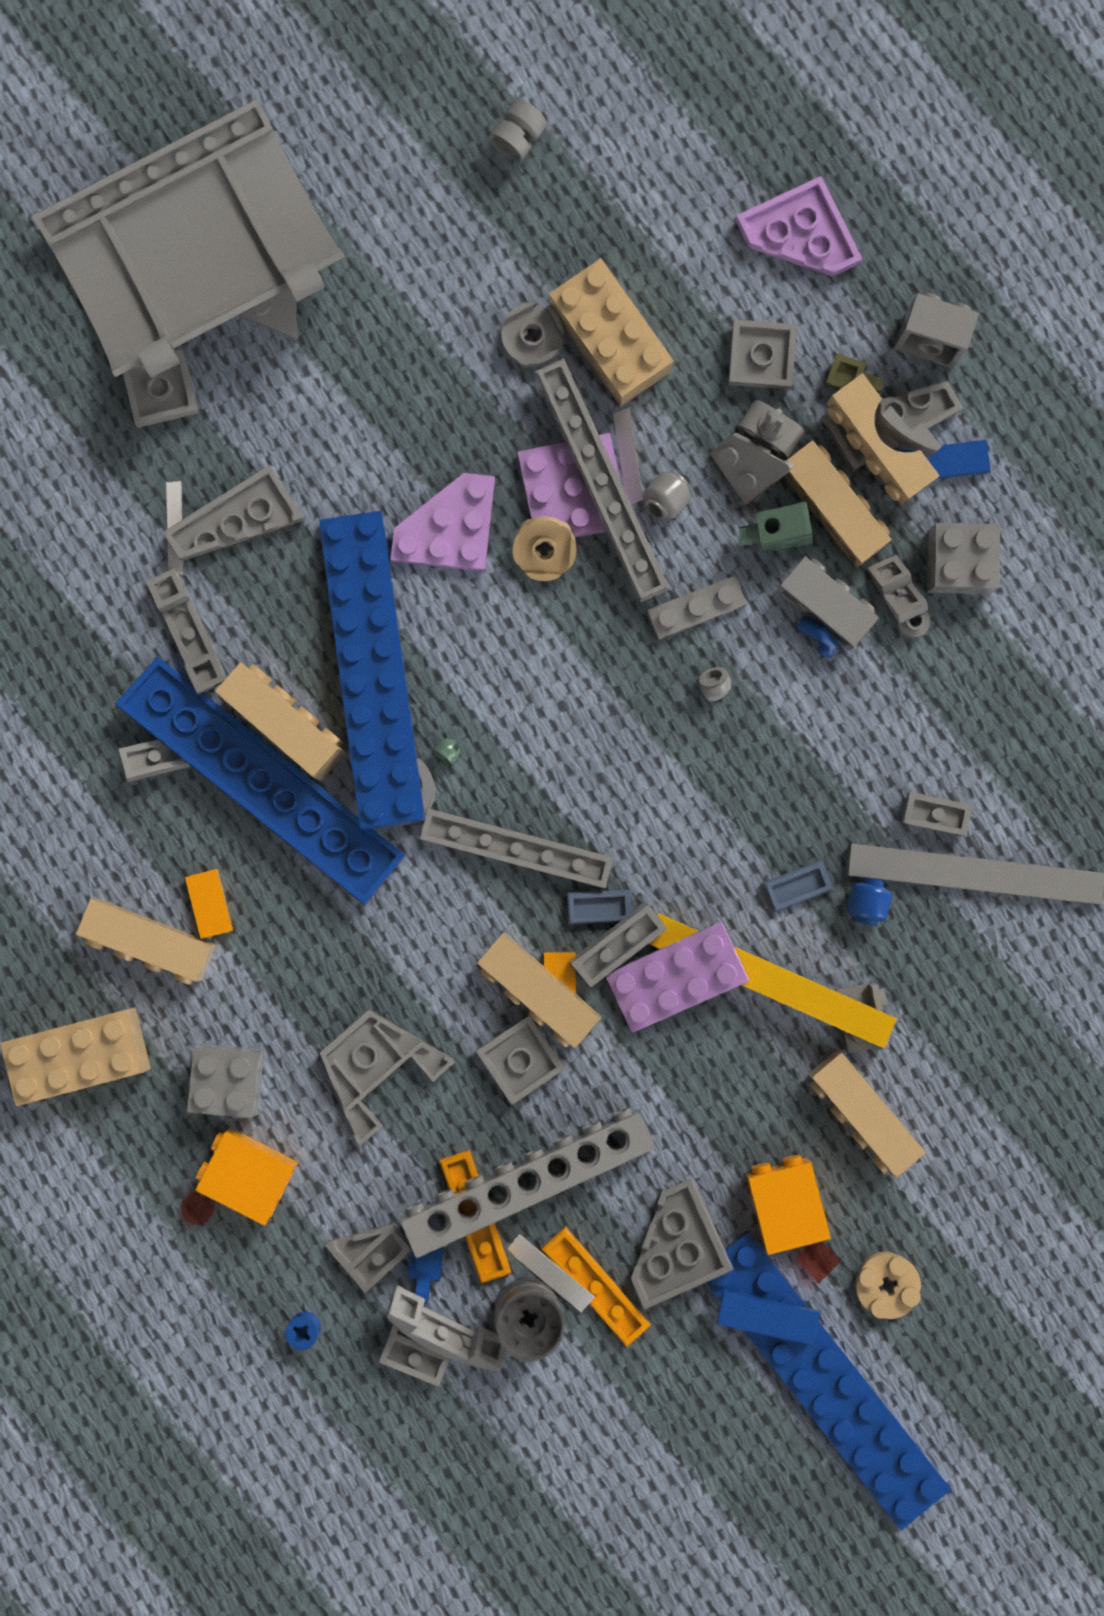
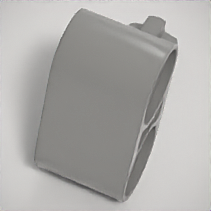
M755 400L737 426L741 434L745 432L752 436L755 443L770 451H775L778 453L777 457L783 460L789 458L804 435L803 428L795 421L783 415L781 409L777 408L776 410L759 400Z

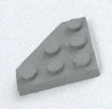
M693 1178L661 1192L654 1218L650 1223L642 1246V1252L631 1277L644 1310L734 1269Z

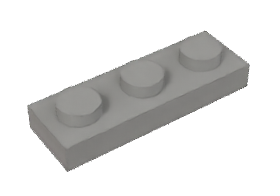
M735 575L648 609L647 613L659 641L747 606V602Z
M645 902L578 953L570 962L591 988L666 931L667 928L648 903Z

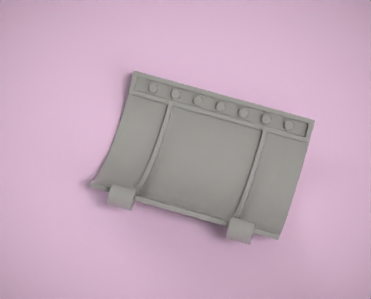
M258 99L32 215L84 307L105 350L111 371L115 377L143 363L150 377H155L181 363L174 350L177 346L288 288L296 302L325 288L318 271L345 257L310 202Z

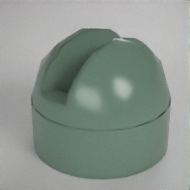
M446 738L438 742L432 749V752L444 763L452 766L460 755V746L455 744L453 739Z

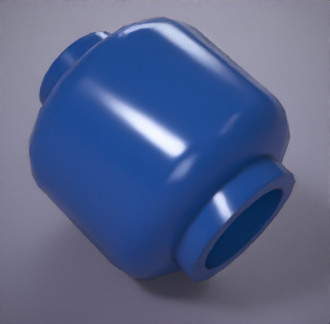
M865 877L864 883L852 885L846 907L847 912L853 916L852 921L877 926L878 922H883L887 919L892 894L889 890L883 888V881Z

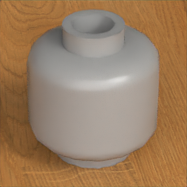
M662 472L644 491V506L647 512L658 520L675 518L690 501L691 494L687 480L677 473Z

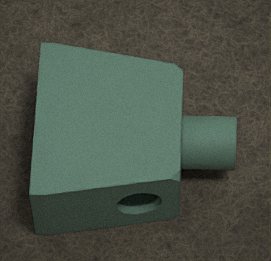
M807 502L756 513L757 524L739 527L741 545L761 543L762 552L813 544ZM775 526L779 528L774 534L767 532L770 527Z

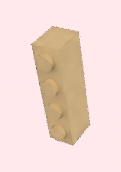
M812 440L788 459L795 467L784 475V478L802 501L807 502V507L856 569L892 540L888 536L890 535L888 527L880 519L876 520L869 512L870 506L862 495L854 493L850 488L851 482L842 470L837 471L830 462V454L822 445L817 446Z
M90 898L76 935L85 938L83 943L90 947L102 950L103 946L114 949L113 955L127 961H132L133 957L144 961L143 967L158 973L165 969L175 973L173 979L189 985L192 984V981L197 982L203 979L216 947L214 943L99 898Z
M506 933L501 934L477 962L482 967L479 972L489 982L494 984L498 981L506 988L504 994L516 1005L522 1002L531 1010L528 1015L540 1026H543L545 1023L555 1031L552 1036L566 1048L569 1045L576 1048L602 1017Z
M839 1050L834 1051L808 1073L813 1080L809 1086L821 1100L824 1097L830 1100L834 1105L830 1109L832 1114L842 1125L846 1121L855 1131L850 1135L863 1150L867 1146L876 1156L871 1160L884 1175L889 1171L897 1178L926 1153Z

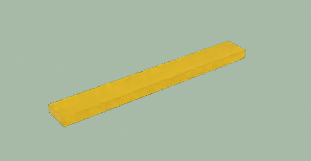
M657 913V916L664 923L667 930L649 944L661 949L699 932V930ZM734 946L750 979L749 982L742 984V986L881 1048H885L897 1018Z

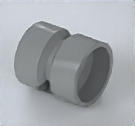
M515 99L504 114L505 121L501 120L498 122L489 135V140L500 153L514 162L521 163L532 148L531 141L535 142L538 140L547 127V122L534 106L522 99Z

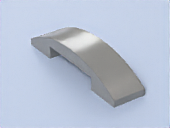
M173 568L146 581L157 608L162 612L185 662L184 667L196 693L199 695L220 685L226 679L224 670L202 620L176 569Z
M398 1285L394 1287L386 1317L406 1336L429 1350L454 1361L487 1370L500 1371L502 1369L505 1350L498 1341L496 1334L482 1327L472 1331L424 1307V1298Z

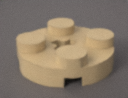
M549 516L535 517L524 521L515 534L512 548L513 558L517 566L519 565L528 577L538 581L555 580L573 565L576 557V540L570 526L566 522ZM542 542H548L549 546L554 548V550H549L546 556L541 555V550L535 548L537 545H541Z
M887 1251L875 1253L864 1260L855 1279V1291L864 1308L875 1317L880 1319L899 1318L910 1312L920 1302L921 1281L916 1268L910 1261L901 1255ZM888 1277L891 1281L897 1280L896 1285L893 1287V1292L889 1294L886 1290L880 1291L879 1286L884 1284L883 1278Z

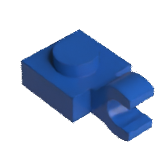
M440 1247L419 1258L415 1257L413 1250L410 1252L408 1278L417 1279L415 1294L425 1299L424 1304H428L431 1280L440 1281L444 1247Z

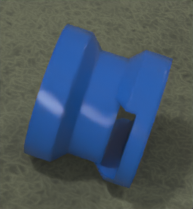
M300 1312L292 1317L285 1332V1337L290 1346L297 1350L310 1348L316 1342L321 1331L319 1319L310 1312Z

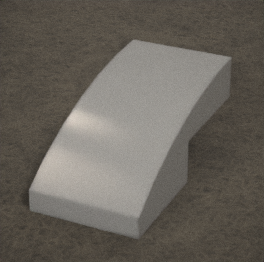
M891 406L875 421L891 439L912 452L921 450L925 457L931 458L942 447L922 422L911 430Z
M897 555L868 567L878 592L899 624L928 611L927 601L912 583L911 573Z

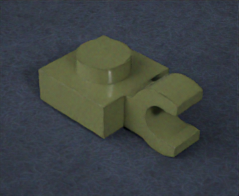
M837 353L825 386L839 391L863 373L879 394L884 379L864 373L867 363Z

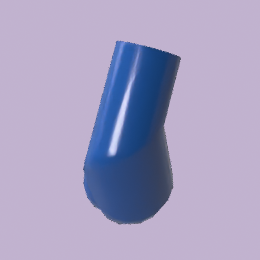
M806 616L801 618L797 625V630L821 642L817 648L819 654L827 658L833 657L835 649L838 650L839 647L838 640L825 626Z

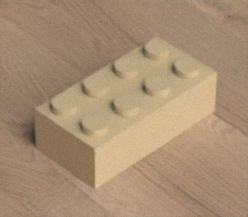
M601 258L549 293V307L559 315L563 327L620 407L671 373L674 360Z
M240 662L215 692L312 777L322 781L346 754L340 748L344 742L326 727L322 731L316 726L320 721L302 706L298 710L293 707L296 700L278 685L274 688L270 687L269 684L272 682V679L253 663L248 668Z
M136 1007L0 1043L15 1106L137 1075L151 1069Z

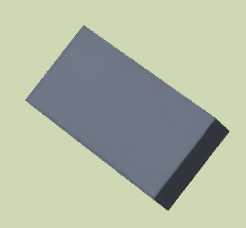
M823 860L762 883L774 913L834 890Z
M631 890L567 893L568 925L622 921L632 913Z

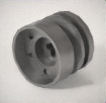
M531 1278L514 1280L502 1288L495 1299L493 1309L498 1341L508 1354L518 1360L532 1362L546 1358L557 1349L563 1339L565 1330L564 1316L557 1296L550 1286L540 1280ZM527 1309L532 1313L533 1318L529 1321L523 1317V1311Z

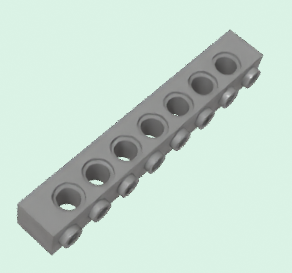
M630 1108L620 1110L612 1115L614 1120L603 1125L600 1121L594 1122L584 1127V1133L572 1138L571 1134L555 1140L553 1142L555 1147L544 1152L541 1148L530 1151L524 1155L525 1160L515 1165H513L512 1161L504 1163L494 1169L496 1174L483 1179L482 1175H478L464 1182L465 1188L453 1192L452 1188L435 1195L436 1201L426 1206L419 1202L404 1210L406 1215L401 1216L400 1222L415 1257L419 1258L656 1149L640 1112L637 1110L631 1112ZM613 1131H620L623 1134V1142L618 1147H610L607 1144V1137ZM586 1144L593 1146L594 1155L591 1159L587 1161L578 1159L577 1152L581 1146ZM554 1158H560L565 1161V1168L559 1174H552L547 1169L549 1162ZM523 1172H531L536 1176L535 1183L531 1187L524 1188L518 1184V1178ZM496 1185L504 1187L506 1189L505 1197L500 1201L491 1200L488 1197V1191L491 1187ZM462 1200H473L477 1205L476 1210L469 1215L462 1214L458 1210V1205ZM434 1213H441L446 1217L447 1221L443 1227L433 1228L429 1225L428 1218Z

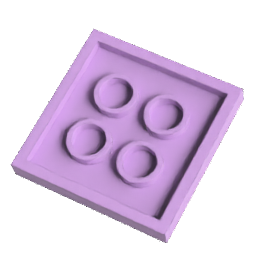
M611 434L599 435L620 480ZM566 442L518 452L531 519L540 516L557 518L570 526L575 538L606 532Z

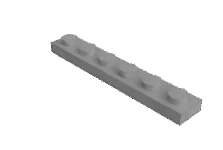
M429 808L427 810L426 821H424L420 840L606 888L614 857Z

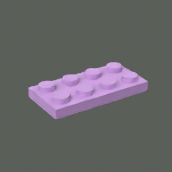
M722 921L616 968L606 976L632 1033L747 983L750 980Z

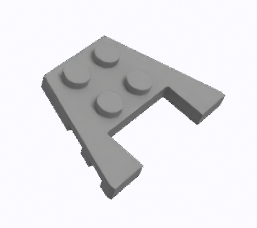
M370 1009L320 1052L333 1087L337 1091L344 1108L343 1111L347 1121L349 1120L354 1132V1138L359 1146L383 1126L362 1102V1099L408 1058L412 1057L432 1082L455 1063L452 1057Z

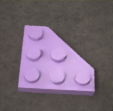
M822 176L736 216L735 221L750 249L831 277L859 265L862 261V257Z
M463 473L394 528L390 560L392 562L485 571L495 476Z

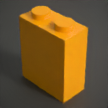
M229 1128L224 1134L219 1132L210 1150L214 1151L210 1162L204 1161L195 1179L200 1181L196 1191L265 1226L271 1219L299 1162L233 1128Z
M801 1155L783 1158V1164L772 1167L770 1163L757 1164L751 1167L752 1172L745 1173L763 1246L768 1255L831 1239L812 1163L808 1158L802 1159Z

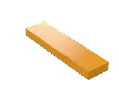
M470 1149L439 1160L448 1189L452 1188L453 1192L465 1188L464 1182L479 1175ZM465 1199L459 1203L458 1210L462 1214L469 1215L476 1210L477 1205L473 1200ZM495 1223L465 1236L481 1284L511 1274L512 1271Z
M566 1226L541 1247V1250L551 1261L595 1296L589 1305L626 1347L651 1326L650 1322Z

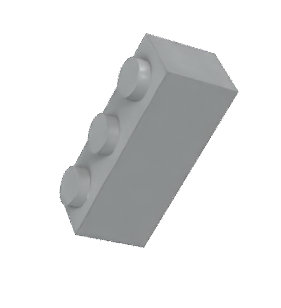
M805 556L777 591L810 619L825 626L838 642L850 651L879 617L874 614L875 609L870 603L864 599L857 600L849 593L851 589L846 583L840 579L833 580L827 575L823 564L814 558L809 560Z

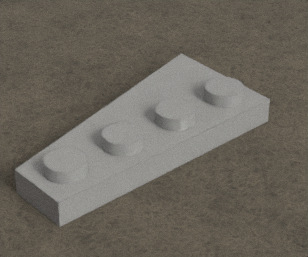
M946 381L913 390L892 398L891 396L881 399L875 412L874 423L891 406L911 430L921 422L929 430L961 412L963 406L949 382ZM829 414L823 415L821 420L851 472L853 473L865 466L866 457L860 449L856 450L851 446L846 436L848 433L843 426L836 424ZM875 423L876 432L884 444L891 449L901 446Z
M269 465L162 533L178 558L184 561L305 521V519Z

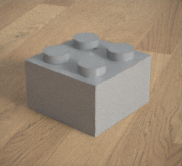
M917 293L904 315L893 349L953 368L968 349L979 313L972 311L969 306L962 303L950 304L941 301L940 297L935 294Z
M935 523L928 530L927 593L991 594L999 589L1000 524Z
M211 1044L194 1046L187 1112L245 1118L256 1116L259 1111L265 1049Z

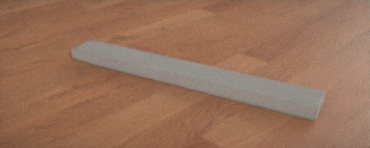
M564 358L536 370L535 376L639 603L668 591V584Z
M850 844L847 876L1102 905L1104 873L859 844Z

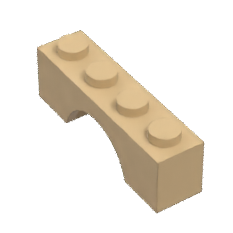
M862 373L831 396L826 403L828 406L827 411L831 419L836 424H841L848 433L846 436L851 446L856 450L860 449L866 457L865 462L869 470L874 475H879L886 484L885 490L890 498L894 501L898 500L903 505L939 477V474L921 450L907 453L899 452L888 447L879 438L875 429L874 417L877 406L882 398Z

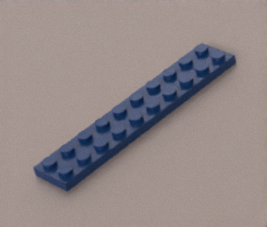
M382 510L321 519L319 524L360 829L367 830L426 821Z
M158 656L115 703L117 708L362 905L365 906L405 858L404 853L374 829L361 830L359 817L204 693L198 695L192 683Z
M748 1230L724 1248L734 1269L706 1282L720 1301L723 1290L808 1308ZM819 1321L814 1345L744 1331L900 1530H903L951 1490L946 1481Z

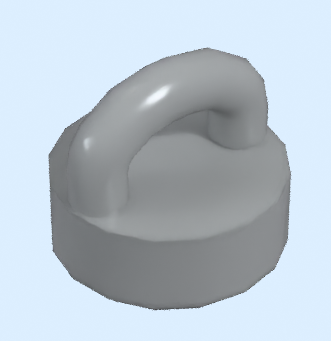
M714 667L701 674L698 684L706 700L710 702L717 701L728 694L731 689V678L726 669Z

